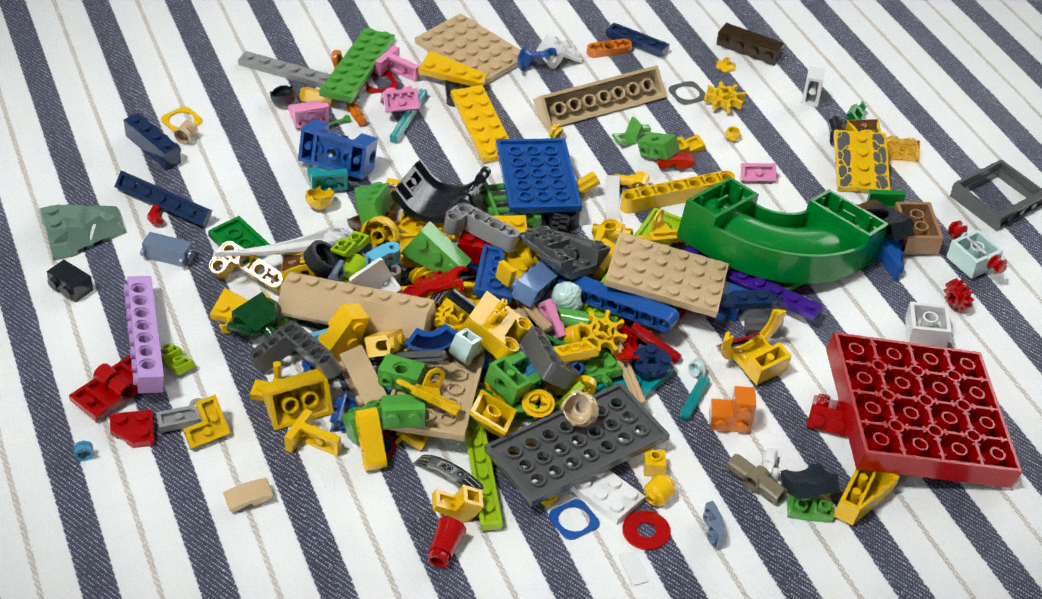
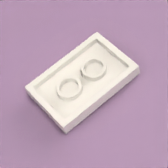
M609 469L569 488V490L616 525L645 502V496Z

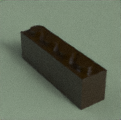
M727 22L718 31L716 45L774 66L782 57L784 48L783 42Z

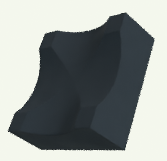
M819 463L812 464L801 471H790L787 469L781 471V485L800 500L807 501L815 496L825 497L830 496L831 493L839 492L838 475L827 473Z

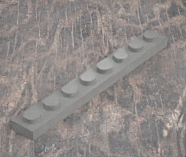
M245 51L238 59V65L319 88L323 86L331 75ZM364 84L355 98L360 99L366 91V84Z

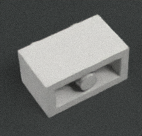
M809 66L801 104L818 107L826 69Z

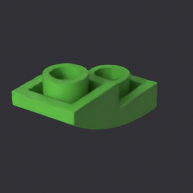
M790 495L787 499V517L816 522L832 521L834 519L833 502L818 497H813L810 501H803Z

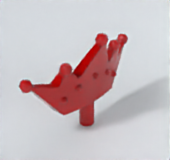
M626 342L627 348L621 349L622 352L619 354H614V357H618L619 361L639 360V357L634 355L635 350L628 342Z

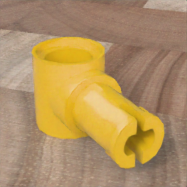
M638 171L635 175L631 174L630 176L614 174L620 176V185L629 186L631 189L648 186L650 179L648 173L644 171Z

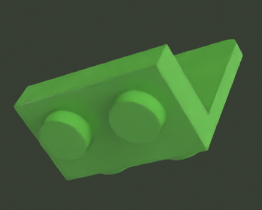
M413 394L383 395L381 397L383 429L425 427V403L423 399H419Z

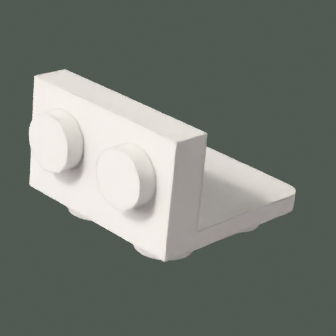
M546 35L536 50L542 52L548 48L556 49L557 56L550 55L551 60H546L543 57L547 65L554 70L563 57L580 63L583 61L580 52L573 48V44L570 41H563L557 36Z
M382 258L372 261L349 278L351 284L402 294L404 292Z

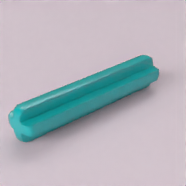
M704 375L699 377L680 411L679 416L681 419L686 421L690 419L709 385V377Z

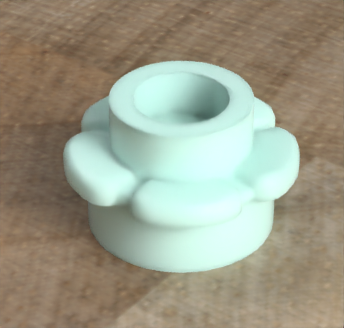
M693 359L688 365L689 373L693 377L705 375L706 364L701 359Z

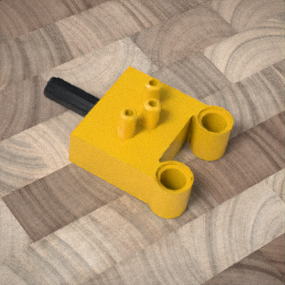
M452 289L447 296L449 300L469 314L459 330L468 328L481 337L480 346L493 354L496 359L515 354L519 350L518 343L532 326L529 319L520 316L507 306V300H499L488 291H486L476 305L455 289Z

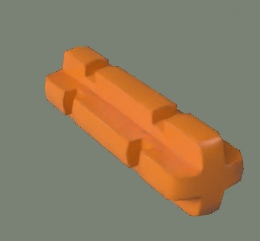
M354 101L352 103L347 102V109L359 126L366 125L367 119Z

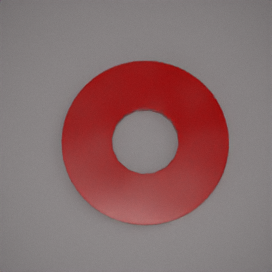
M652 511L634 512L626 517L622 526L623 536L627 542L642 550H656L663 547L671 535L670 525L667 520ZM648 523L654 526L656 533L651 537H644L638 533L637 527L640 524Z

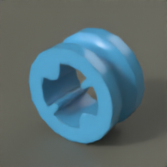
M79 441L73 447L75 458L79 461H87L94 456L93 445L90 441Z

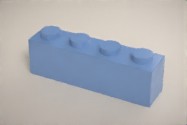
M538 261L535 267L532 266L527 273L524 272L520 279H515L511 287L513 288L512 297L531 307L553 289L554 283L561 275L554 272L544 261Z

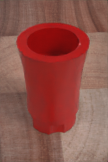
M441 517L438 519L436 532L427 557L431 565L441 568L447 567L459 542L467 531L462 522L452 517Z

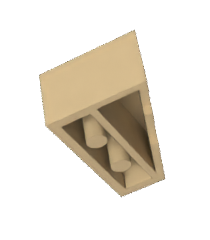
M362 345L339 354L340 362L338 363L342 367L341 373L350 391H353L358 407L367 405L366 403L371 400L381 401V397L387 395L384 387L378 384V376Z

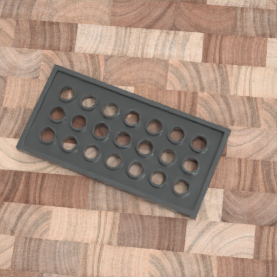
M620 382L592 395L598 403L599 412L604 413L603 415H598L593 425L589 427L572 426L566 419L563 411L559 410L486 444L484 451L526 502L533 507L668 441L670 434ZM612 404L621 405V406H620V407H614V406H612ZM624 417L633 418V419H632V420H626V419H624ZM607 425L616 426V428H609ZM561 428H570L571 430L564 431ZM636 430L644 431L645 433L640 434L637 433ZM590 433L599 434V436H592ZM544 436H553L554 438L546 439ZM620 438H622V439H628L629 441L623 442V441H620L619 439H620ZM573 441L582 442V444H575ZM530 443V444H533V445H536V446H535V447H529V446H527L526 444ZM602 447H611L612 449L605 450ZM556 449L565 450V452L559 453ZM509 452H515V453H519V454H518V455H510ZM588 454V455H593V456H595V457H594V458H587V457H585V455ZM539 457H542V458H547L548 460H546V461H541V460H539L538 458H539ZM571 462L573 464H577V466L572 467L569 466L568 463ZM521 466H528L530 469H522ZM551 471H554V472H559L560 474H559V475H553V474H551L550 472H551ZM532 480H541L542 483L536 484Z

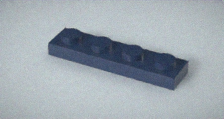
M615 22L606 29L607 36L613 39H628L632 42L633 46L662 57L670 47V44Z

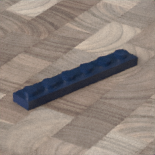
M122 170L114 185L117 189L153 205H159L162 209L203 227L207 226L213 211Z

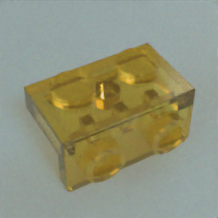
M897 136L887 137L888 159L918 162L920 157V140H915V138L902 139Z

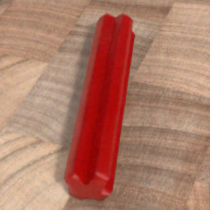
M635 322L632 325L630 332L646 344L652 343L658 348L665 350L671 355L674 364L680 360L682 355L639 323Z

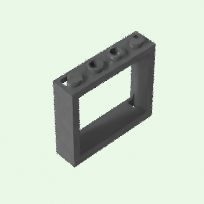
M1002 159L954 182L950 197L995 231L1042 208V188ZM998 177L1026 197V199L997 213L970 191Z

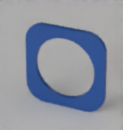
M580 499L571 500L549 512L550 521L561 535L568 540L580 538L599 527V519L587 504ZM578 508L587 513L590 522L583 530L570 531L560 524L558 518L563 510Z

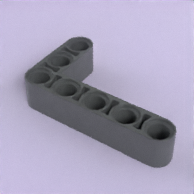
M295 321L285 323L249 354V358L261 373L271 370L275 361L281 362L294 350L328 379L338 376L342 370L332 352Z

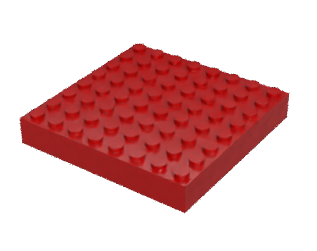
M833 333L826 347V352L856 469L1008 488L1013 487L1021 475L1022 469L981 352L846 333Z

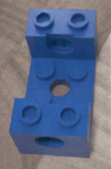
M315 119L301 127L298 161L329 170L347 168L349 176L364 179L374 170L377 137L361 133L352 140L329 133L330 124ZM330 148L336 151L337 156H333L330 153Z

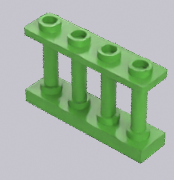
M486 180L479 189V194L483 195V204L487 206V214L491 216L511 214L508 207L497 208L495 204L507 202L506 195L492 196L491 194L493 191L505 190L503 183L488 185ZM526 213V222L528 225H531L532 229L541 226L542 217L540 213Z

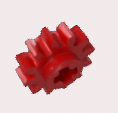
M957 278L945 283L947 288L943 289L946 293L944 298L949 302V306H953L954 311L959 309L962 312L972 307L971 302L974 299L971 297V294H973V291L969 289V284L965 285L963 279L958 280Z

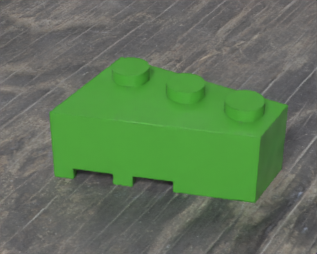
M375 182L372 185L355 187L356 206L361 225L372 217L385 216L394 201L390 194L389 183Z
M430 221L400 253L434 272L441 270L442 273L457 266L466 267L471 261L460 248Z

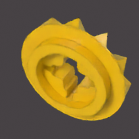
M541 389L527 392L522 399V410L526 412L527 416H533L534 419L551 415L555 407L552 395ZM540 399L541 406L536 409L535 404Z

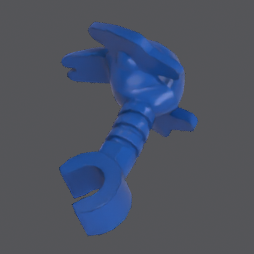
M529 45L523 46L518 54L517 64L519 69L525 72L531 67L532 58L545 57L546 60H551L550 55L557 56L556 49L548 48L542 52L532 53L528 50Z

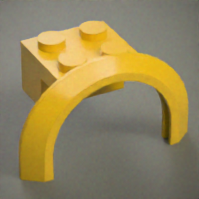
M772 310L769 321L759 332L760 335L755 336L743 345L731 347L734 336L729 337L730 331L725 334L720 350L722 357L728 360L734 359L756 385L788 369L792 355L780 342L771 346L767 341L782 324L786 310Z

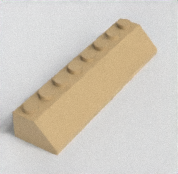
M656 65L534 98L533 102L537 116L550 129L554 124L566 125L662 99L667 96L659 67Z
M289 272L281 284L278 299L279 315L327 325L341 304L359 303L370 318L365 329L366 333L374 334L379 331L402 328L406 341L416 328L429 331L434 323L436 313L435 300L293 272Z

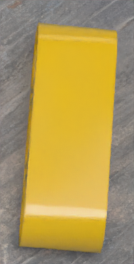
M373 407L355 411V421L365 471L386 468L387 459L377 408Z

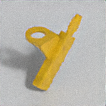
M661 208L654 216L652 232H649V236H636L652 242H658L659 244L685 242L677 237L678 229L671 230L663 220L664 210Z
M440 368L431 369L426 374L422 385L416 384L413 386L401 379L396 380L397 384L411 390V394L445 410L447 413H451V415L456 416L462 408L456 402L440 395V387L445 378V373ZM434 373L440 374L436 382H430V378Z

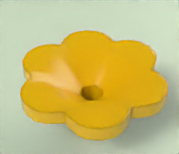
M724 57V60L717 61L716 69L724 73L735 71L736 64L731 62L729 57Z

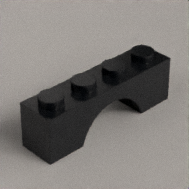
M876 199L858 204L861 208L889 223L885 237L898 241L914 235V221L911 217Z

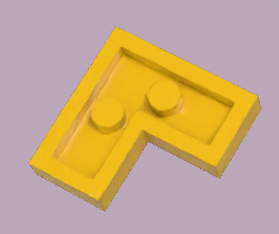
M216 394L194 402L202 422L182 429L190 449L230 434Z

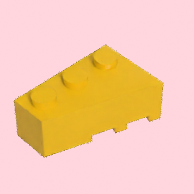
M359 303L341 304L329 321V328L324 334L319 335L318 340L340 362L339 354L360 345L370 318Z

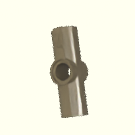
M737 453L727 463V468L743 480L745 487L749 491L760 492L774 504H779L786 496L788 490L772 479L770 472L764 466L758 465L756 467Z

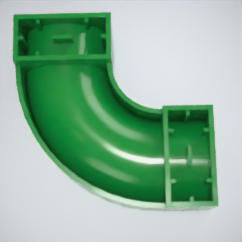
M729 177L686 200L677 237L712 259L728 263V267L743 273L785 283L817 284L849 277L875 261L889 223L830 189L809 200L807 209L795 213L774 211L757 204L759 197L757 192Z

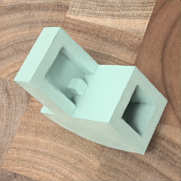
M465 328L456 333L449 353L465 365H470L473 358L483 353L485 348L480 346L482 338L468 328Z

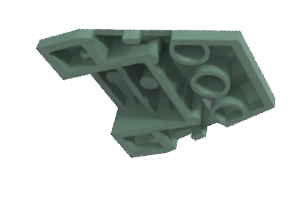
M57 204L39 209L47 232L53 261L78 255V250L86 246L89 250L94 247L93 243L100 240L107 242L125 233L117 206Z

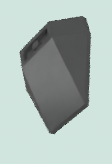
M547 226L527 229L519 235V239L554 272L570 280L596 272L611 250V247L604 245L602 241H594L550 229Z

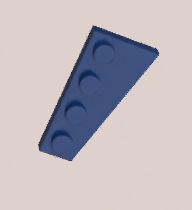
M484 244L472 295L482 298L486 291H488L499 300L505 299L511 304L512 294L509 291L510 287L508 288L495 277L499 261L505 260L502 248Z

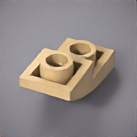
M267 478L249 481L223 492L229 511L232 513L250 504L257 506L274 497Z

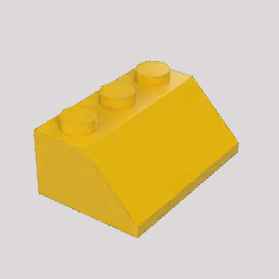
M317 369L261 384L264 403L274 430L292 426L305 409L313 411V419L333 413L328 379Z

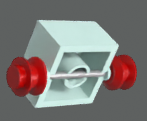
M954 221L949 225L948 235H954V240L951 241L947 258L967 276L973 279L992 270L993 274H1001L1006 270L1007 260H1001L1004 251L979 229L967 234L968 227L966 225L962 226V221Z

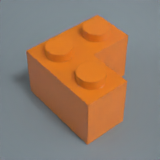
M734 386L732 400L711 398L709 408L710 430L750 433L757 406L755 387Z

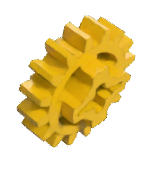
M450 302L449 306L443 304V308H437L434 325L439 329L446 323L455 331L460 332L459 329L469 314L453 302Z

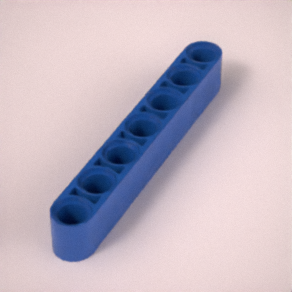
M561 276L554 283L555 287L556 284L564 281L572 282L582 290V303L604 311L610 310L612 314L662 332H669L680 318L679 312L673 307L639 295L604 286L603 282L586 276L573 280Z

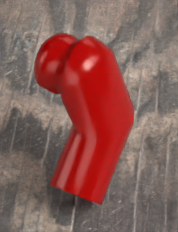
M154 204L147 215V220L159 227L164 219L159 214L161 207Z

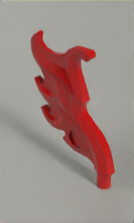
M457 266L445 273L438 270L427 278L425 275H421L415 279L414 285H409L404 289L403 294L424 297L428 293H438L451 287H458L459 292H462L464 290V282L458 279V274L462 271H468L465 266Z

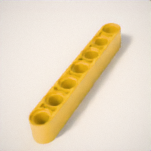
M726 170L628 189L622 192L620 210L631 214L651 210L654 207L661 208L686 203V200L729 177L735 179V175L733 172Z

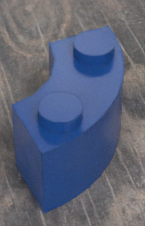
M446 323L434 331H423L416 328L403 348L411 352L446 350L450 348L458 332Z

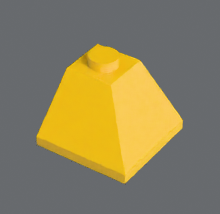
M481 389L469 415L491 434L501 438L507 433L517 410Z

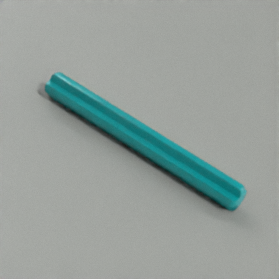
M421 88L418 90L419 107L427 97L426 89L423 90ZM418 110L404 112L390 134L391 142L397 143Z

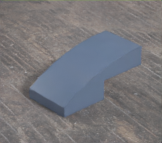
M339 260L327 279L341 281L345 274L344 260Z

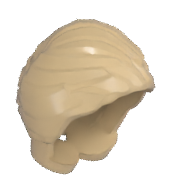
M576 389L565 398L560 407L570 424L577 427L593 425L599 414L596 399L579 389Z

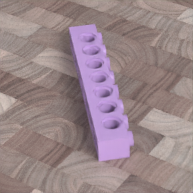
M127 276V284H124L126 319L130 320L127 321L129 345H133L130 346V358H134L131 360L132 372H136L133 373V385H137L138 393L163 392L164 373L152 277Z

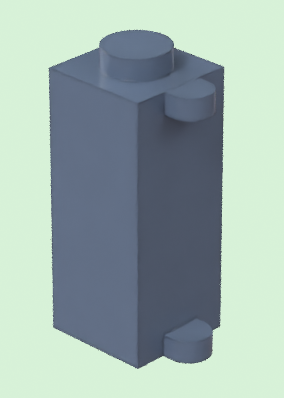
M149 232L142 242L140 255L144 258L186 268L189 261H192L194 258V250L190 241Z

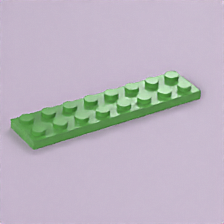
M364 28L320 88L319 96L352 103L375 70V61L387 52L395 41V34H390L386 31H376L372 28Z

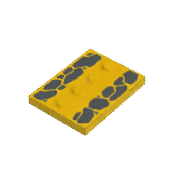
M835 130L834 151L837 191L869 193L870 189L890 190L886 133Z

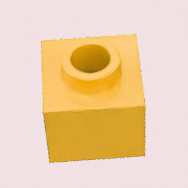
M665 450L645 451L643 455L644 476L665 475Z

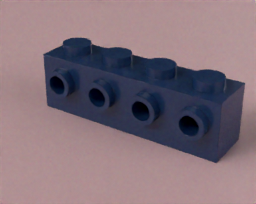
M136 113L123 119L125 136L165 170L181 164L180 146L173 142L168 135L162 133L157 126L151 124L147 118Z

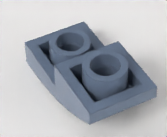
M710 501L705 504L703 520L708 525L707 539L718 551L722 548L724 524L714 501Z

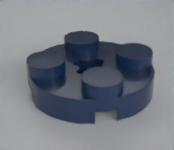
M649 343L646 347H641L634 352V355L638 356L639 360L632 359V368L639 377L648 380L649 377H656L655 380H660L669 374L672 357L665 350Z

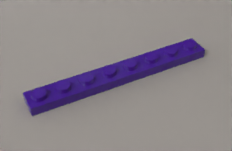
M688 245L685 249L687 252L711 258L692 246ZM728 267L725 281L748 290H769L771 293L783 296L782 301L775 305L813 322L822 311V304L766 279Z

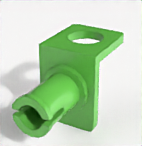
M632 116L626 132L613 133L612 137L620 145L636 144L639 135H646V132H651L650 125H643L635 116Z

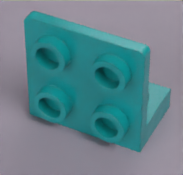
M322 167L307 168L311 189H316L320 186L323 191H326L328 188H331L333 191L348 190L347 168L329 170Z

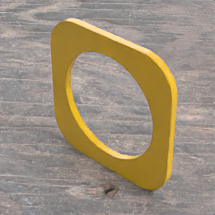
M180 107L161 117V122L173 132L179 127L170 124L169 119L178 113H188L194 117V123L197 126L202 124V118L189 107Z

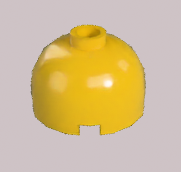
M385 216L372 217L363 224L360 233L370 236V243L376 248L387 242L393 241L397 243L399 238L398 227L394 221Z

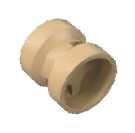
M185 120L175 130L174 137L179 143L188 144L192 137L198 133V127L194 122Z

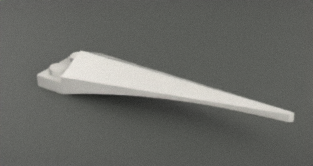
M325 228L299 238L271 245L215 251L213 257L304 252L315 240L326 241L333 245L341 237L345 238L352 233L344 228Z

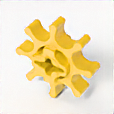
M720 81L717 88L711 85L707 86L704 102H712L713 111L717 108H725L726 113L729 114L732 107L742 110L746 93L736 92L737 84H734L733 87H725L723 82Z
M606 310L604 318H597L593 311H590L587 319L591 324L588 325L580 322L578 326L579 332L588 334L587 337L582 338V341L589 340L598 348V356L603 347L609 348L612 355L616 354L618 347L614 342L625 343L627 339L626 334H620L617 329L623 327L624 320L621 319L618 322L610 321V310Z

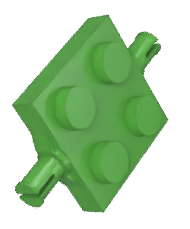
M607 349L601 350L599 356L580 362L584 367L580 375L590 376L596 382L604 383L606 388L613 386L612 378L623 375L621 366Z

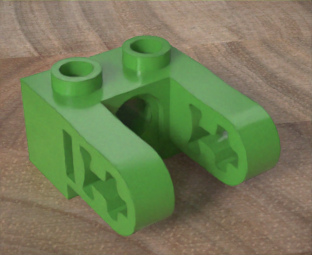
M521 350L490 363L485 377V381L511 406L522 401L527 392L534 389H542L548 383L537 372L528 377L519 372L529 361L528 356Z

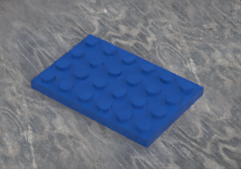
M565 138L496 139L495 146L509 213L582 212V203Z

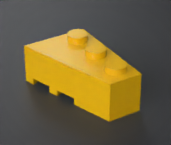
M855 469L835 510L834 517L854 525L893 492L900 476L892 473Z

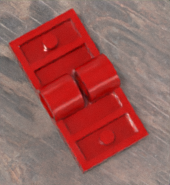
M129 355L112 367L107 363L99 365L94 371L91 381L69 394L70 401L97 422L139 394L137 385H133V373L136 372H132L131 360L134 358H130Z

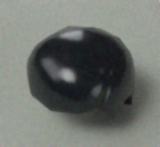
M280 85L274 88L273 91H270L272 102L279 107L291 105L296 97L295 89L292 85Z

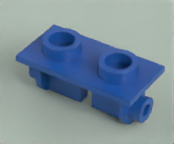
M348 390L342 396H338L334 403L336 411L332 413L329 421L332 423L330 432L335 427L341 432H346L342 415L348 413V410L355 408L357 404L354 397L347 396Z

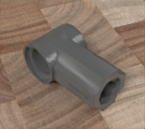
M771 314L767 318H745V334L759 333L769 321ZM783 322L770 338L776 339L782 335Z

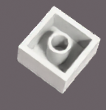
M910 302L905 317L907 342L947 347L952 333L949 307L947 305Z

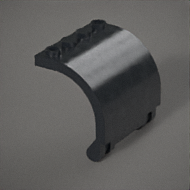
M420 159L415 162L390 194L393 196L394 201L413 218L425 223L430 221L432 224H441L445 221L446 212L459 203L469 204L491 174V169L483 166L477 173L474 181L465 185H451L436 178Z

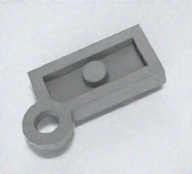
M195 398L191 400L189 406L156 412L160 433L187 428L202 422L197 408L194 406V402L202 399Z

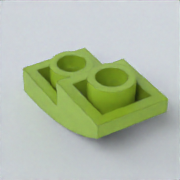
M353 231L347 239L341 237L330 251L348 257L362 250L371 239L367 234Z
M172 343L161 347L162 363L177 376L195 367L194 361L183 354L182 348Z

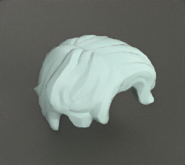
M564 281L553 287L550 298H552L556 307L580 311L582 306V290L578 285Z

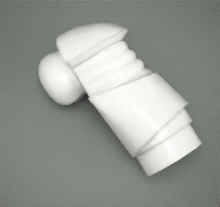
M768 448L762 455V466L770 472L771 478L778 479L780 470L779 468H774L778 452L773 448Z

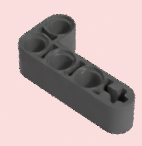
M531 326L520 341V344L533 367L543 380L568 391L579 376V371L572 365L560 360L546 334L539 328Z

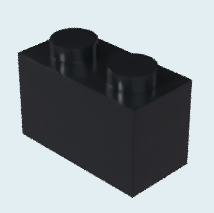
M64 259L46 271L48 285L75 302L93 291L91 276Z

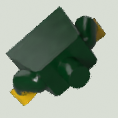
M261 292L232 311V321L230 322L226 318L224 320L226 324H219V327L224 334L235 332L247 337L250 336L252 339H257L262 335L268 338L276 331L274 327L277 325L279 317L278 302L270 298L269 294L265 296Z

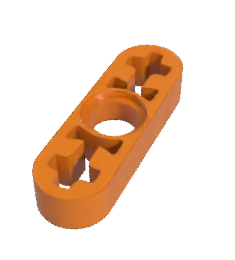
M617 39L589 43L586 54L592 58L627 54L631 52L632 42L628 39Z

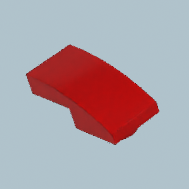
M677 152L668 160L657 159L659 169L669 168L673 164L677 165L678 170L688 169L695 165L693 155Z

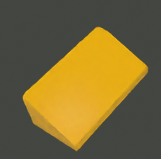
M302 87L300 90V101L311 102L321 100L322 103H328L329 108L335 102V99L319 96V89Z

